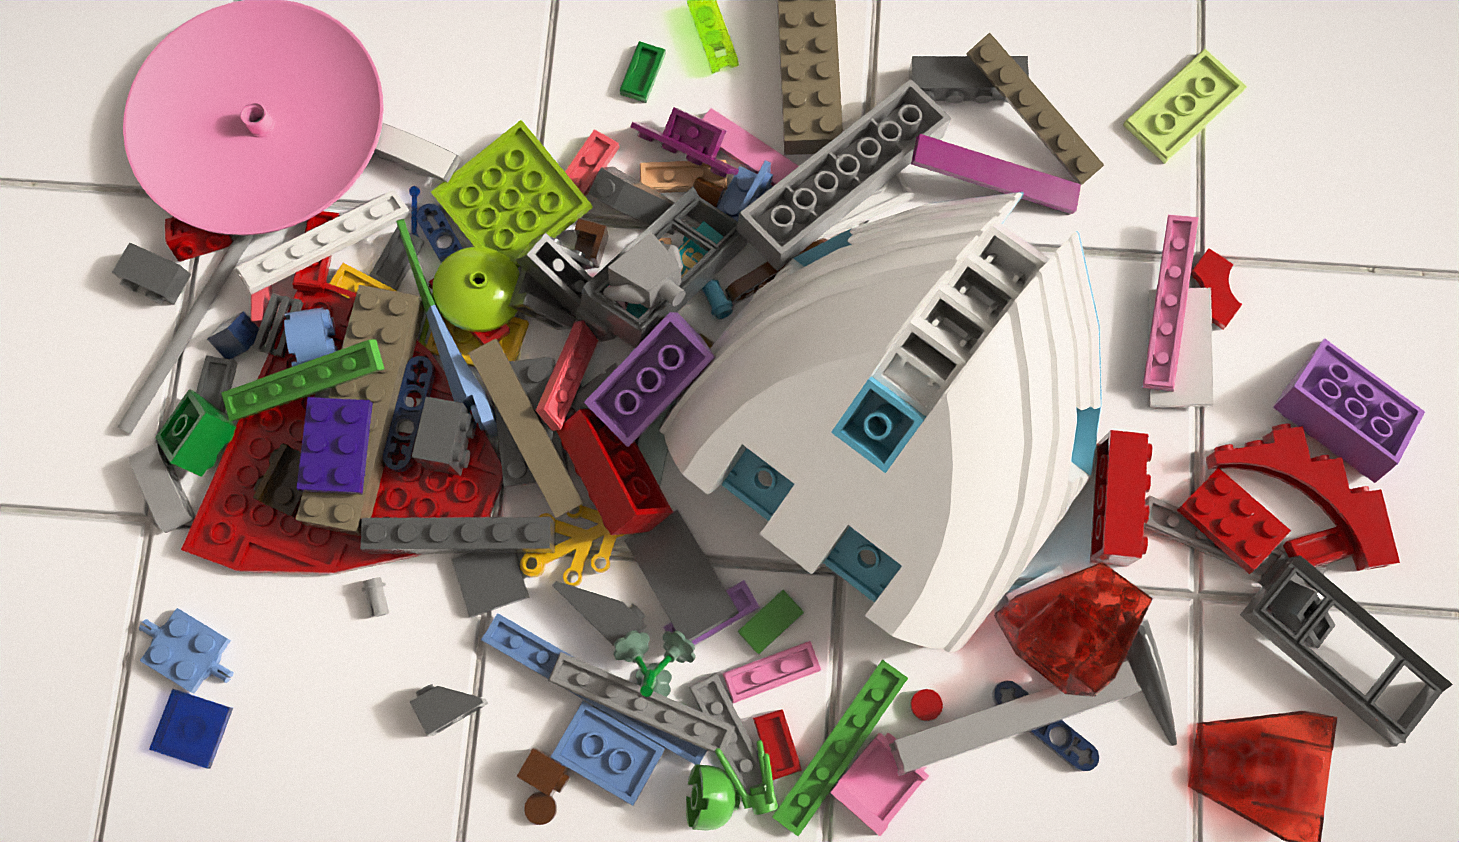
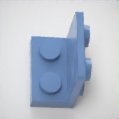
M765 160L758 174L739 166L738 174L734 175L717 208L738 222L740 212L773 187L771 185L773 174H771L770 162Z

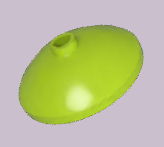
M485 247L461 249L448 256L435 273L433 280L435 304L442 316L456 327L472 332L495 330L507 324L518 312V310L510 307L509 303L520 272L507 256L496 250ZM475 278H482L484 282L476 284L473 280Z

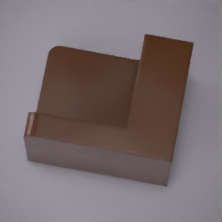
M578 219L575 226L577 240L574 250L584 253L586 255L585 258L594 263L593 267L599 268L609 238L607 227Z

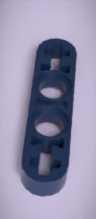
M428 203L419 208L416 215L417 221L441 263L454 252L463 249L442 210L437 205ZM432 213L440 228L434 230L426 215ZM448 235L452 238L451 245L444 249L437 247L438 238ZM480 278L473 280L476 284H482Z
M424 356L413 357L406 365L388 433L383 460L388 468L395 472L407 471L414 462L412 453L425 399L431 395L436 370L431 361ZM421 364L428 370L427 373H422L419 379V383L424 388L410 385V382L417 384L418 375L414 372V369H420ZM412 392H418L421 395V401L415 407L406 405V397ZM404 421H411L414 425L413 432L408 436H401L398 433V427ZM396 439L403 443H410L408 447L404 444L402 445L401 453L406 458L404 461L400 460L398 465L391 459L392 455H398L400 445L395 443Z
M1006 680L994 687L992 698L996 705L1003 704L1001 701L1003 695L999 692L1001 688L1006 690L1011 687L1014 690L1012 696L1015 699L1029 695V693L1017 683ZM1063 720L1029 731V733L1078 771H1091L1099 763L1100 755L1096 747ZM1054 727H1060L1066 732V741L1060 746L1053 744L1049 737L1050 731ZM1074 738L1078 740L1073 745L1079 751L1087 749L1090 751L1088 758L1091 762L1089 764L1082 763L1080 765L1078 763L1080 757L1072 750L1068 752V755L1064 753V750L1071 746Z

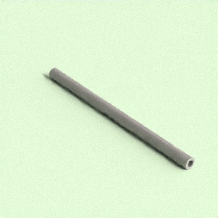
M237 235L120 421L117 426L119 429L132 434L255 235Z

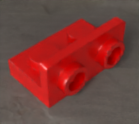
M175 217L165 219V242L179 262L230 247L233 242L231 235L208 232L186 224Z

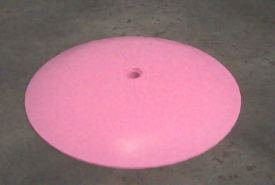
M242 0L221 5L205 11L180 25L155 47L142 64L131 85L123 117V136L127 158L135 177L151 199L167 213L186 224L208 232L225 235H258L283 230L302 223L327 209L340 199L363 173L374 153L382 129L384 104L381 81L377 68L362 42L340 21L321 10L288 0Z

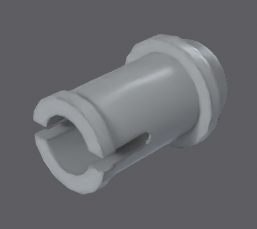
M381 577L363 581L364 587L361 588V591H365L370 618L389 614L390 610L388 609L384 591L386 582H382Z

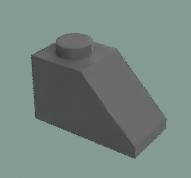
M1289 580L1270 603L1269 608L1279 621L1296 633L1321 600L1316 591ZM1328 612L1305 639L1314 648L1318 649L1336 626Z
M433 684L418 690L415 693L417 698L410 701L428 736L437 735L489 704L486 698L438 685L434 687Z

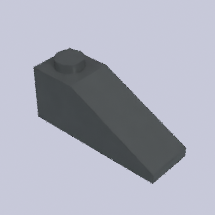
M614 166L600 168L588 193L610 207L649 225L675 203ZM671 228L667 233L674 235L676 230Z
M555 581L552 585L613 646L619 638L625 637L628 632L636 630L640 634L647 627L642 621L646 615L633 603L628 607L623 601Z

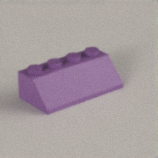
M670 312L584 403L629 447L715 358V355L702 337L678 313Z

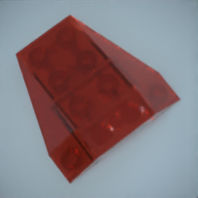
M1100 562L1016 595L995 613L994 618L1015 654L1060 691L1069 695L1095 697L1117 677L1153 598L1104 562Z
M1295 711L1197 723L1188 787L1285 842H1321L1338 717L1308 711Z

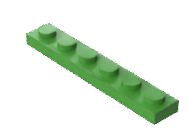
M370 339L221 392L229 422L238 421L382 371L385 368L376 339Z
M883 659L881 660L772 818L799 837L908 680L907 676Z

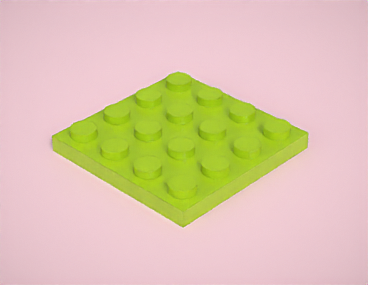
M522 119L453 173L448 183L443 181L431 191L474 247L496 250L507 256L517 268L520 265L515 259L534 238L544 233L556 238L593 208L589 200Z

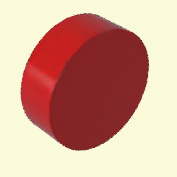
M922 689L913 695L910 708L917 719L931 721L941 714L943 702L940 695L934 690Z

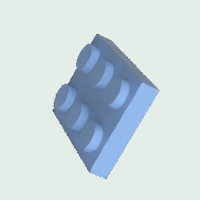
M583 701L551 758L634 806L663 755L665 748Z

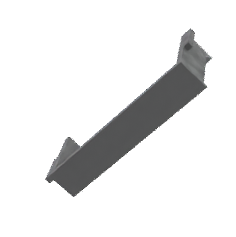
M692 187L583 286L580 307L576 310V315L605 334L610 331L633 348H636L670 312L677 313L747 245L748 241L736 230L738 224L736 220L699 197L694 187ZM687 215L699 224H702L704 221L724 238L716 244L682 222L681 219ZM673 228L708 251L681 278L679 287L686 294L682 302L677 306H672L663 299L637 319L601 294L610 285L608 266L650 233L654 234L659 240Z
M1280 554L1258 581L1262 588L1240 614V616L1393 747L1407 742L1408 736L1440 695L1453 685L1301 555L1287 558L1284 554ZM1296 573L1324 598L1297 632L1293 634L1269 614L1266 608ZM1332 606H1335L1395 657L1366 695L1303 643ZM1403 666H1405L1426 685L1396 722L1378 707L1375 702Z

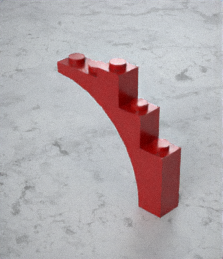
M1290 423L1276 425L1272 427L1271 432L1262 437L1263 440L1250 441L1244 444L1245 447L1235 449L1233 444L1218 446L1214 448L1215 452L1205 458L1208 470L1219 467L1220 469L1258 472L1279 479L1301 491L1317 504L1336 526L1341 525L1355 551L1352 559L1357 571L1384 568L1400 563L1382 489L1370 491L1369 486L1350 489L1342 457L1330 459L1329 455H1320L1310 458L1303 426L1291 428Z

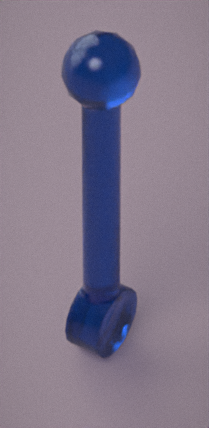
M411 186L409 188V194L412 196L411 234L419 237L417 234L416 215L417 197L420 195V189L417 186Z

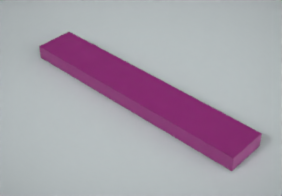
M919 134L916 137L911 165L1004 194L1023 192L1024 195L1021 198L1023 200L1069 214L1077 212L1081 184L923 134Z

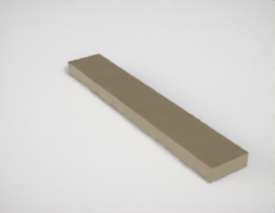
M495 338L469 352L470 358L555 518L584 504L498 340Z

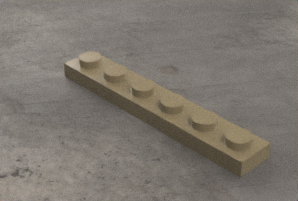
M990 32L966 53L1078 184L1083 185L1104 166V163Z

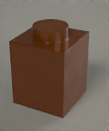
M538 748L531 750L516 776L548 796H554L556 791L561 793L570 779V776L566 774L569 770L568 767Z

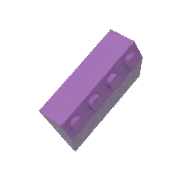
M1326 338L1319 343L1273 406L1283 417L1289 419L1298 427L1303 426L1304 431L1310 437L1331 450L1334 455L1342 457L1345 462L1373 483L1379 481L1399 464L1425 414L1423 409Z

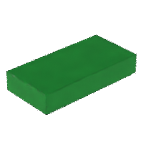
M639 41L621 84L620 95L647 103L665 58L666 49Z

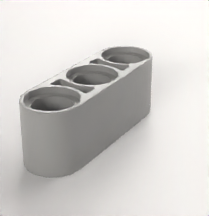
M155 443L129 456V463L157 525L164 533H168L195 519L194 511L177 473L159 443Z

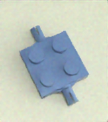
M176 608L169 620L161 627L149 621V619H145L142 623L150 627L151 630L140 624L139 630L153 638L151 645L140 661L187 691L195 694L202 682L211 675L216 676L224 681V683H228L231 679L221 674V672L233 677V671L219 664L222 653L231 640L181 609Z

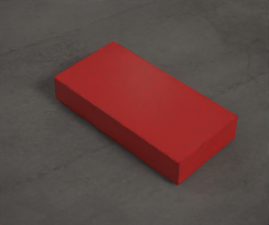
M1341 525L1292 539L1283 544L1289 558L1301 555L1315 568L1349 558L1355 554Z
M783 709L753 718L759 740L763 742L764 752L770 758L772 779L775 780L802 771Z

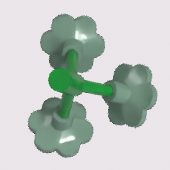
M636 630L630 631L625 637L619 638L614 643L616 650L613 652L616 660L637 663L639 670L636 672V679L638 681L636 684L641 686L640 693L643 696L649 697L653 694V691L665 697L669 696L671 692L669 683L672 680V674L668 670L663 669L669 662L673 663L675 660L679 663H684L685 661L692 663L695 660L694 644L686 639L680 631L676 630L673 633L666 631L663 634L662 638L665 642L663 647L666 651L664 653L665 658L659 664L651 663L648 667L643 662V654L649 649L648 642L650 637L647 633L639 634Z

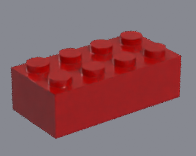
M579 409L563 423L561 430H556L563 448L568 452L577 475L582 479L589 498L595 504L602 518L603 525L610 535L649 532L673 513L636 442L634 441L627 447L591 409Z
M1110 430L1097 443L1090 563L1127 567L1142 559V555H1145L1147 552L1148 538L1143 536L1144 524H1147L1150 513L1149 505H1145V496L1151 487V475L1147 474V462L1151 461L1153 446L1151 443H1148V433Z

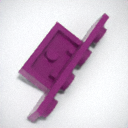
M673 107L663 133L644 123L632 121L630 125L631 128L638 131V137L649 142H653L656 139L662 142L661 148L677 154L679 150L687 154L685 158L687 161L701 166L702 163L710 165V171L716 175L726 178L727 174L737 175L739 169L716 159L727 131L680 108Z

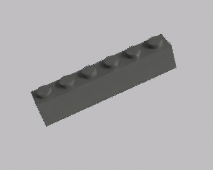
M551 517L362 518L360 549L369 554L555 553V522Z

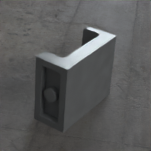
M551 237L584 270L592 269L594 263L586 259L584 253L574 249H567L561 246L562 242ZM521 269L509 306L556 330L572 329L576 317L570 315L569 311L526 270Z

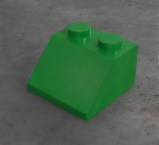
M189 389L155 438L170 463L202 477L207 469L214 466L217 455L224 445H227L232 440L236 426L232 421L229 422L228 415L198 393Z

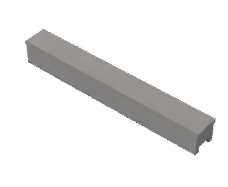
M1126 661L894 740V743L889 744L898 768V776L1131 697L1141 692L1142 689L1137 684L1129 662Z

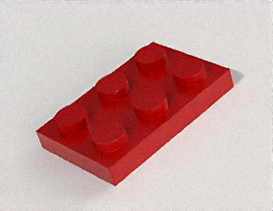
M1219 467L1177 509L1179 513L1249 575L1291 532L1285 524Z

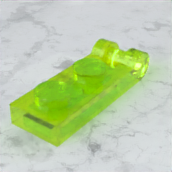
M687 0V7L711 74L718 73L721 68L727 66L730 68L739 66L738 57L717 0ZM724 49L726 55L716 58L715 52Z

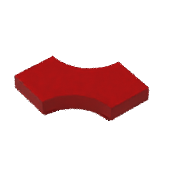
M1208 248L1192 269L1191 276L1198 282L1200 288H1211L1212 323L1224 330L1243 304L1233 295L1229 284V275L1234 264Z

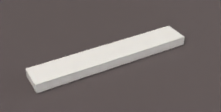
M394 189L236 266L235 270L252 295L397 223V220L409 217V209Z

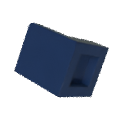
M242 311L224 321L207 340L225 359H232L250 349L256 340L259 327Z

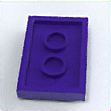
M308 397L297 490L300 492L363 495L373 406L370 400Z

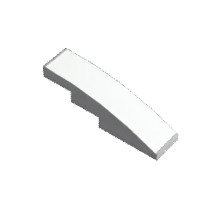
M383 122L378 143L374 150L378 157L399 163L406 170L447 183L462 159L459 155L441 146Z

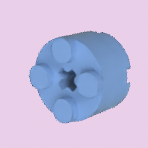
M316 308L285 313L287 320H284L287 347L289 354L296 355L297 361L291 362L292 367L338 351L337 346L334 345L333 338L330 337L336 335L333 317L330 318L328 309Z

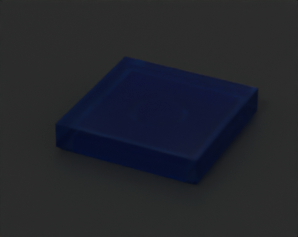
M172 689L149 750L211 769L234 707L178 689Z

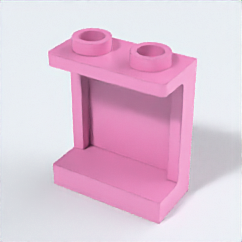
M878 733L829 792L880 837L918 787L929 777L924 771L927 767L898 776V768L889 744L894 743V740L897 739L890 733H887L885 736Z

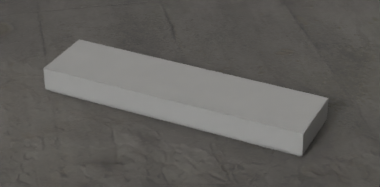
M714 673L693 684L689 689L701 712L735 726L724 756L749 795L751 793V786L762 783L758 753L717 673Z

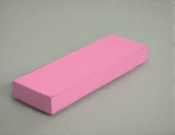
M808 641L722 674L734 704L820 672L821 667L812 643Z

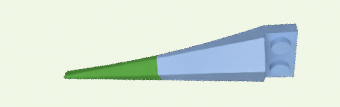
M397 220V226L454 402L463 403L469 411H472L475 422L479 424L481 431L486 430L491 438L498 436L494 406L465 362L435 304L418 261L405 220Z

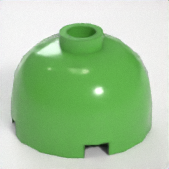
M694 765L688 779V785H693L691 798L686 795L687 824L689 827H692V830L709 831L719 829L730 820L733 811L738 810L740 795L735 790V786L726 771L720 767Z

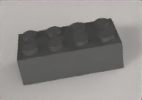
M551 356L509 361L535 410L556 365L555 359ZM495 405L504 486L510 487L537 483ZM537 413L568 471L566 450L562 446L557 431H552Z

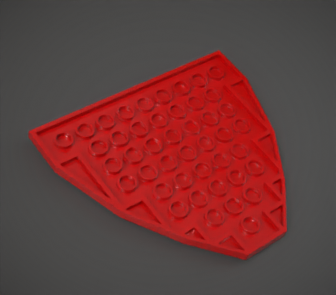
M329 283L325 284L324 293L297 290L293 299L296 298L303 302L301 311L316 308L329 310L330 318L333 317L336 335L330 337L333 338L334 345L337 346L338 350H341L357 293ZM340 294L349 296L350 298L347 299V298H345L344 296H342V295H340ZM289 306L287 313L290 312L292 306ZM284 320L281 331L278 334L277 340L275 342L274 349H277L278 344L280 342L285 327ZM417 341L413 357L424 356L428 358L436 370L430 397L454 401L444 369L432 353ZM288 349L284 358L268 354L257 380L291 368V362H297L296 355L289 354ZM421 364L420 369H414V372L418 375L417 384L410 382V385L424 388L419 383L420 375L428 371L423 364ZM412 392L407 395V397L413 399V407L417 406L416 398L421 399L420 393ZM315 394L238 421L234 436L226 447L181 548L182 551L233 570L252 573L337 575L422 555L369 554L360 549L361 536L307 526L297 521L296 516L293 518L253 498L257 480L265 475L269 467L270 456L275 449L280 447L281 443L301 452L308 397H315ZM477 423L475 436L473 439H469L467 450H470L469 464L467 468H463L461 476L426 470L415 460L412 466L404 472L392 471L385 464L371 518L490 517L503 485L501 461L485 430L481 431ZM398 431L399 435L401 436H408L411 434ZM396 439L395 443L400 445L398 455H392L391 459L398 465L400 460L404 461L406 458L401 453L402 445L404 444L408 447L410 443H403Z

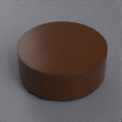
M543 792L532 794L524 806L527 819L535 825H544L551 822L558 810L555 798Z

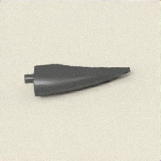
M1133 606L1123 608L1121 611L1126 624L1115 627L1123 651L1172 746L1177 745L1168 685L1147 618L1138 620Z

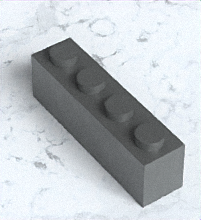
M912 56L909 80L911 79L933 101H947L948 103H960L962 101H976L977 103L1005 101L1008 103L968 56ZM1011 56L1029 77L1028 56Z
M544 233L534 238L515 261L576 317L578 321L583 320L600 342L615 339L617 336L612 332L608 331L604 334L576 315V310L580 307L583 286L592 277L548 234ZM617 301L614 302L615 304L623 308Z

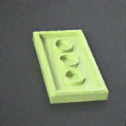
M1204 49L1124 122L1123 126L1166 164L1241 95L1247 86L1208 50Z

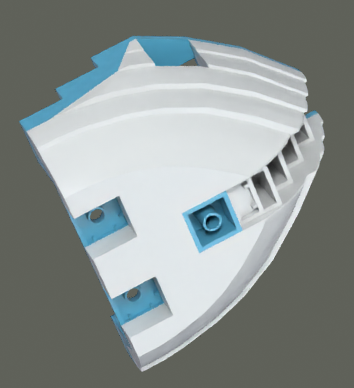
M1023 192L924 204L853 227L794 257L777 273L773 280L757 290L750 303L741 310L710 349L715 358L682 391L659 428V431L664 434L668 450L683 476L707 494L722 485L768 521L760 535L810 574H813L822 564H825L872 600L874 604L865 616L888 634L917 645L944 649L948 653L960 650L967 643L1064 517L1093 472L1102 407L1100 324L1080 233L1076 230L1055 254L1049 258L1002 224L1024 195ZM760 471H766L771 475V486H765L759 481L758 474ZM865 549L872 551L875 554L876 563H865L861 558V551Z

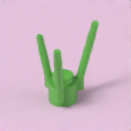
M761 740L756 742L762 783L751 786V793L749 795L721 749L716 748L715 754L742 798L744 809L752 807L754 815H761L776 810L778 804L774 793L770 758L764 752L763 742Z

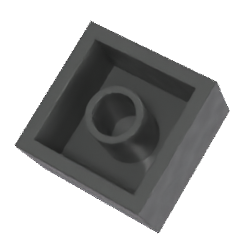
M426 397L412 453V458L424 469L461 476L463 468H467L470 460V450H467L469 439H473L475 436L477 423L463 403Z

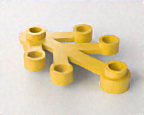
M583 505L579 506L578 513L571 514L567 512L566 514L572 519L582 517L597 523V525L589 529H583L556 520L553 515L543 513L539 517H551L555 522V533L570 538L555 545V553H526L520 560V569L528 577H539L544 573L546 564L576 550L570 568L566 569L563 574V580L566 584L577 587L583 580L582 571L592 542L604 536L599 553L591 559L592 568L598 573H604L610 568L609 559L616 538L622 537L625 534L610 535L603 525L598 510ZM604 558L606 560L604 568H596L595 562L597 559ZM536 559L537 566L534 569H528V560ZM571 572L578 573V580L574 583H570L567 579Z

